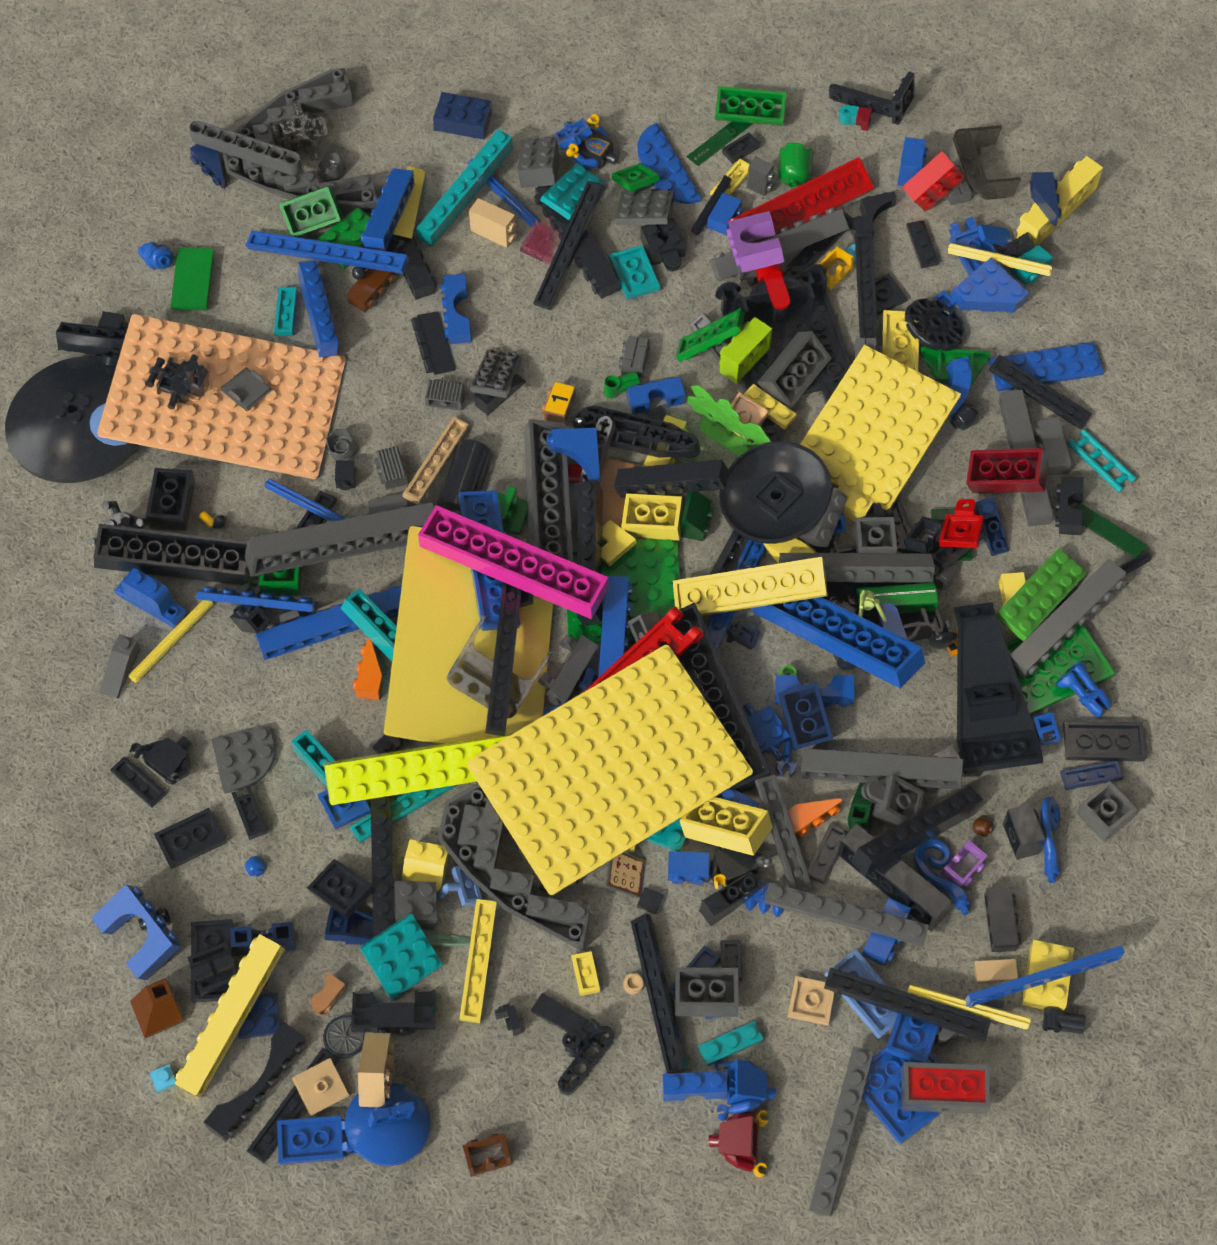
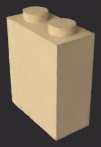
M478 198L469 210L471 231L507 248L510 243H514L517 237L515 215Z

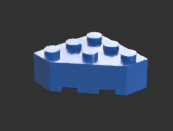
M989 258L952 290L951 297L962 310L1006 311L1007 313H1014L1026 303L1029 292L993 258Z

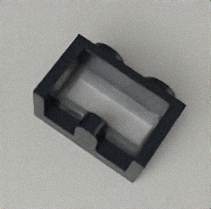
M922 517L904 538L906 551L914 554H932L939 545L943 522Z

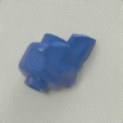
M150 242L143 244L138 249V254L145 261V264L154 270L166 269L173 263V253L165 245Z

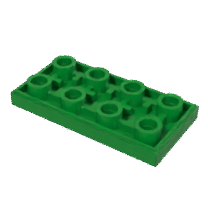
M178 248L171 310L207 311L214 256L213 248Z

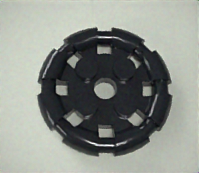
M921 298L913 301L907 307L904 316L905 322H907L906 327L915 340L919 339L923 346L938 351V349L951 351L963 342L965 336V329L962 327L963 322L954 310L952 311L948 308L947 304L935 299Z

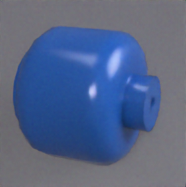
M259 856L251 857L245 863V869L249 876L256 875L258 877L263 874L267 867L264 860Z

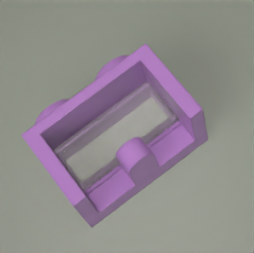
M968 840L959 853L946 865L940 875L958 884L960 887L962 885L967 887L974 879L971 876L976 870L979 873L986 865L984 860L988 855Z

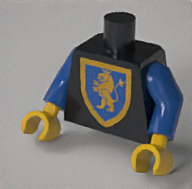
M593 114L587 120L588 126L594 127V129H590L592 134L589 135V138L583 140L579 146L572 143L566 151L567 156H574V160L585 169H602L606 161L615 165L619 158V155L613 153V142L603 127L598 125L599 117L596 114Z

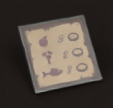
M622 853L610 860L605 887L640 898L646 860L626 853Z

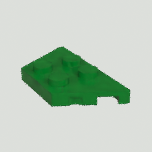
M921 347L920 354L935 381L940 383H948L946 367L951 361L968 356L972 374L971 385H973L989 360L991 351L953 349L951 351L938 349V351L927 347Z

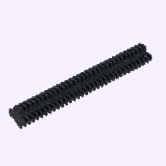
M724 175L721 182H719L715 192H713L700 216H698L697 221L692 226L691 232L698 236L701 233V229L707 223L708 217L720 196L726 192L725 190L731 184L732 179L727 175Z

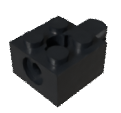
M674 217L669 218L668 224L641 226L640 239L652 266L664 263L667 271H677L681 266L680 257H684L686 254V243Z

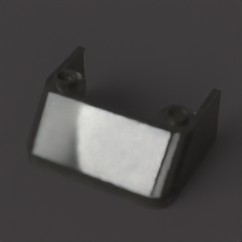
M1001 125L958 129L953 136V142L967 182L985 200L1014 197L1021 181L1020 177L987 180L979 158L981 154L980 147L995 146L1002 130Z

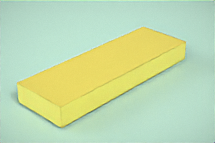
M739 159L726 173L732 179V182L728 189L725 190V194L731 196L747 178L749 163ZM719 183L710 192L711 196L713 192H715L716 187H718Z

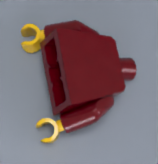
M762 1110L758 1114L755 1112H743L732 1115L726 1122L720 1123L719 1134L709 1135V1146L719 1147V1153L734 1167L747 1172L754 1171L757 1177L765 1176V1174L758 1171V1167L767 1168L766 1164L759 1163L754 1165V1162H758L759 1126H765L768 1123V1120H762L760 1116H767L768 1113Z

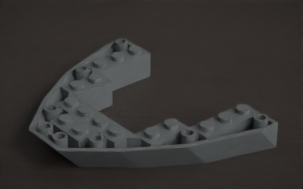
M345 68L328 70L281 92L248 117L235 132L274 145L273 134L305 129L303 115L353 106ZM223 153L228 174L278 197L289 200L332 185L341 211L353 212L359 208L364 213H372V210L377 205L371 174L319 184L316 170L297 175L281 176V172Z
M477 783L445 801L438 840L464 873L507 912L583 951L590 905L531 895L534 875L495 869L504 823L480 785Z

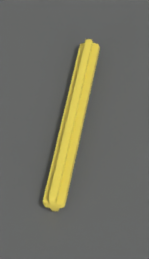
M953 243L948 247L949 254L985 262L989 258H993L999 265L1050 276L1052 272V266Z
M202 600L129 674V678L135 683L138 682L214 605L213 601Z
M912 984L908 988L907 993L980 1017L1023 1029H1028L1030 1026L1031 1018L984 1004L969 1008L965 1003V999Z

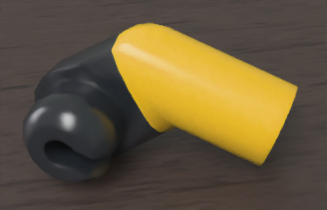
M206 511L199 515V518L208 528H222L226 525V517L223 515L212 518Z

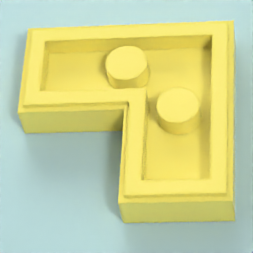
M611 520L602 526V539L607 542L602 547V561L611 566L637 543L634 537Z

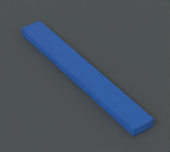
M748 540L734 571L757 567L766 550V547L763 545L764 543ZM737 610L712 615L706 629L716 651H718Z
M1118 946L968 994L965 1003L970 1008L1121 959L1125 951L1122 946Z

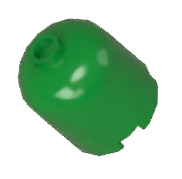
M795 142L787 143L786 147L780 148L778 178L783 184L795 188L809 180L814 156L812 148H804L802 143Z

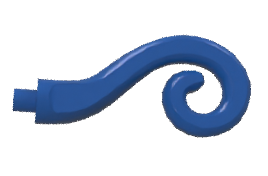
M1048 796L1043 799L1040 811L1041 827L1044 828L1046 833V839L1043 843L1045 858L1044 875L1048 876L1049 883H1055L1056 877L1060 876V858L1052 831H1056L1059 828L1060 811L1056 800Z
M934 838L918 846L915 849L914 861L919 873L924 878L929 879L934 886L946 892L951 897L956 910H961L963 915H968L971 902L966 892L958 884L934 873L925 862L926 851L938 849L942 852L943 857L936 859L934 855H930L928 862L934 868H944L951 860L950 848L943 841Z

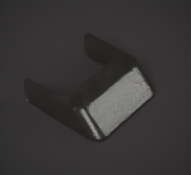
M485 612L450 669L447 681L455 689L488 708L493 660L480 653L474 646V640L489 616V613ZM548 652L531 679L521 678L512 672L507 718H511L517 713L553 652Z

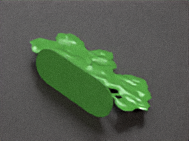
M698 385L691 386L696 397L688 396L687 402L697 414L705 415L700 421V429L706 436L738 457L753 447L771 442L761 426L753 423L743 424L739 420V414L732 408L729 400L719 399L716 402L702 387Z

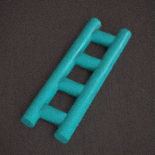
M1086 429L1080 432L1083 438L1078 442H1075L1073 439L1067 442V445L1118 493L1124 490L1121 484L1127 479L1132 483L1137 480V477ZM1088 442L1096 449L1091 454L1082 449ZM1100 455H1103L1109 461L1103 467L1095 461ZM1114 467L1122 473L1116 479L1108 473Z

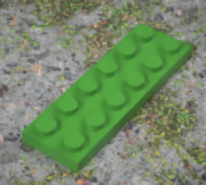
M1058 548L996 613V616L1024 642L1087 572L1061 548Z

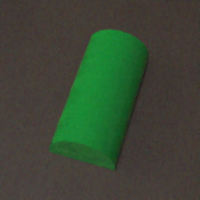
M718 86L715 120L783 126L786 92Z

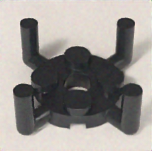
M117 501L102 503L104 509L112 508L113 515L105 522L106 525L143 529L142 527L152 523L149 517L138 519L135 515L133 516L128 512H121ZM97 537L90 538L88 544L91 546L96 545Z

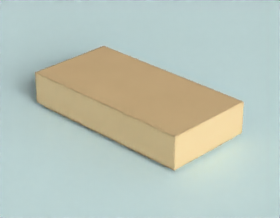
M1016 959L974 962L976 983L1003 982L1018 978Z

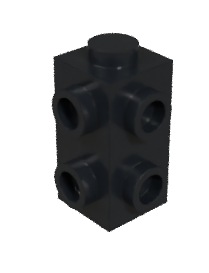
M241 604L234 609V613L230 616L231 620L241 631L256 634L263 632L271 621L263 607Z

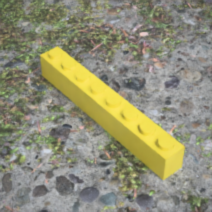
M260 934L251 942V950L247 957L244 956L242 958L238 973L233 975L229 981V989L220 997L216 1012H212L209 1016L208 1026L205 1031L203 1030L199 1034L195 1049L188 1053L186 1065L176 1075V1085L200 1098L207 1089L285 950L281 945Z

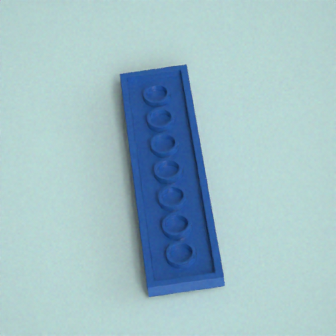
M496 490L459 492L458 497L463 517L504 533ZM471 569L481 631L497 630L503 582ZM518 618V627H517V628H520V619H519V618Z

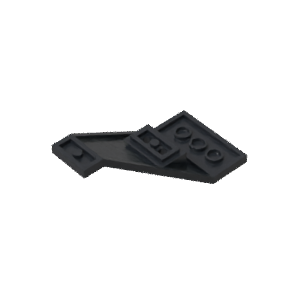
M993 602L954 607L957 622V748L960 758L963 759L964 774L1042 764L1043 756L1036 731L1006 646Z

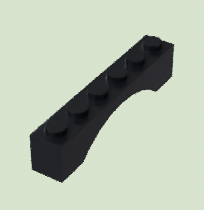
M284 1022L271 1038L269 1060L258 1081L238 1098L217 1105L203 1122L206 1128L225 1142L228 1138L232 1139L239 1130L237 1127L242 1121L246 1122L250 1118L252 1108L256 1104L262 1103L266 1096L264 1093L268 1088H273L277 1084L278 1076L281 1072H286L290 1068L293 1057L296 1054L300 1055L306 1042L304 1036Z

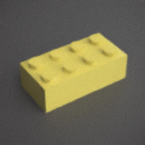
M714 797L680 819L686 838L753 856L773 828L767 810Z

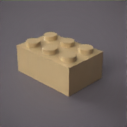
M365 1033L358 1069L359 1107L385 1106L386 1099H390L391 1087L388 1085H392L395 1069V1059H392V1055H394V1042L390 1041V1033Z

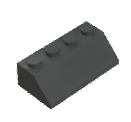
M812 331L798 332L757 383L764 392L790 409L830 361L831 357Z

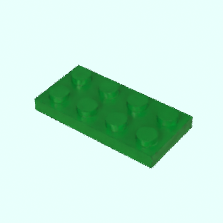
M739 308L681 338L676 353L677 360L679 362L689 360L695 354L703 353L711 346L719 345L725 339L737 336L742 328L745 314L743 310Z

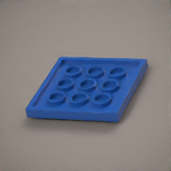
M884 1048L872 1058L862 1099L898 1144L901 1145L943 1112L902 1111L901 1069L904 1062L911 1061L885 1052L886 1048ZM930 1051L927 1063H940Z

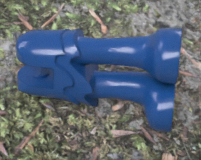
M1083 660L1074 664L1069 669V672L1056 682L1059 688H1071L1080 698L1078 701L1081 702V705L1098 718L1104 714L1103 709L1098 704L1104 709H1109L1112 706V702L1105 691H1103V688L1100 689L1090 677ZM1076 677H1078L1085 684V686L1089 689L1090 693H1088L1084 689V687L1081 685V683L1078 681Z

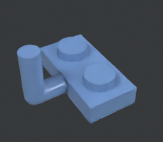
M455 866L452 869L455 883H446L436 894V898L442 900L449 891H458L462 906H475L476 899L482 900L479 886L464 873L460 866Z

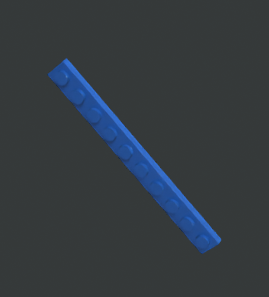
M251 231L245 245L250 250L404 274L409 261V257L406 254L259 231Z

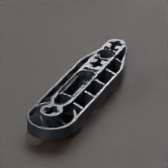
M588 406L576 413L572 421L573 428H596L597 422L601 417H610L616 424L610 443L611 447L658 458H696L700 454V444L696 436L669 422L599 406ZM609 423L603 424L605 428L610 426ZM600 438L597 443L604 445V438Z

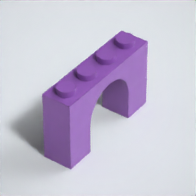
M769 211L728 221L729 229H726L736 266H740L742 273L784 262L778 238L760 243H750L775 235Z

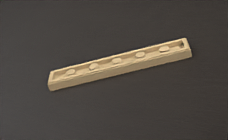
M453 416L404 491L402 497L415 504L421 503L470 424Z

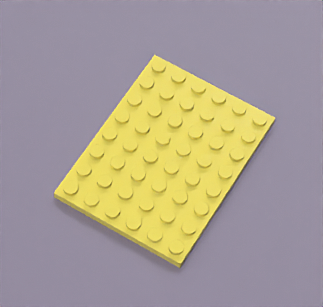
M864 345L800 445L809 448L822 459L828 469L833 486L837 488L842 486L872 500L875 504L880 503L884 512L892 508L961 398V394Z

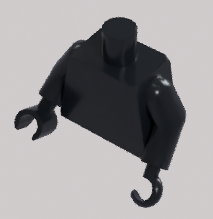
M182 736L176 743L167 737L145 745L139 743L131 745L129 752H135L134 758L138 759L140 755H143L144 763L163 777L168 784L174 785L189 774L191 762L185 750L191 745V742L185 736Z

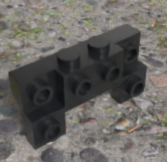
M415 990V1005L414 1002L374 1003L373 992L365 994L353 992L352 1032L398 1033V1035L407 1036L410 1033H415V1030L436 1029V990L424 992Z

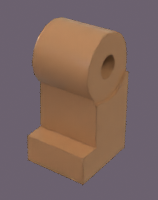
M330 973L324 978L325 987L311 999L313 1011L317 1015L327 1014L347 990L346 985Z

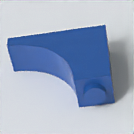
M596 428L552 429L549 435H547V446H550V452L565 454L573 458L584 469L589 481L597 480L598 484H600Z

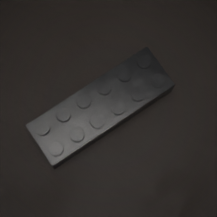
M856 824L841 840L838 856L864 876L851 861L858 847L874 838L866 828ZM901 857L864 876L889 898L911 908L910 915L918 922L929 925L928 930L931 932L948 913L951 904L949 896L945 892L937 890L929 879L921 877L913 866L905 864Z

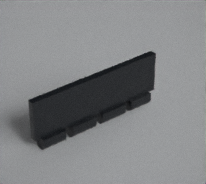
M438 311L420 314L412 318L411 323L413 330L416 331L415 337L422 360H424L423 364L426 373L433 372L434 375L454 371L455 367Z

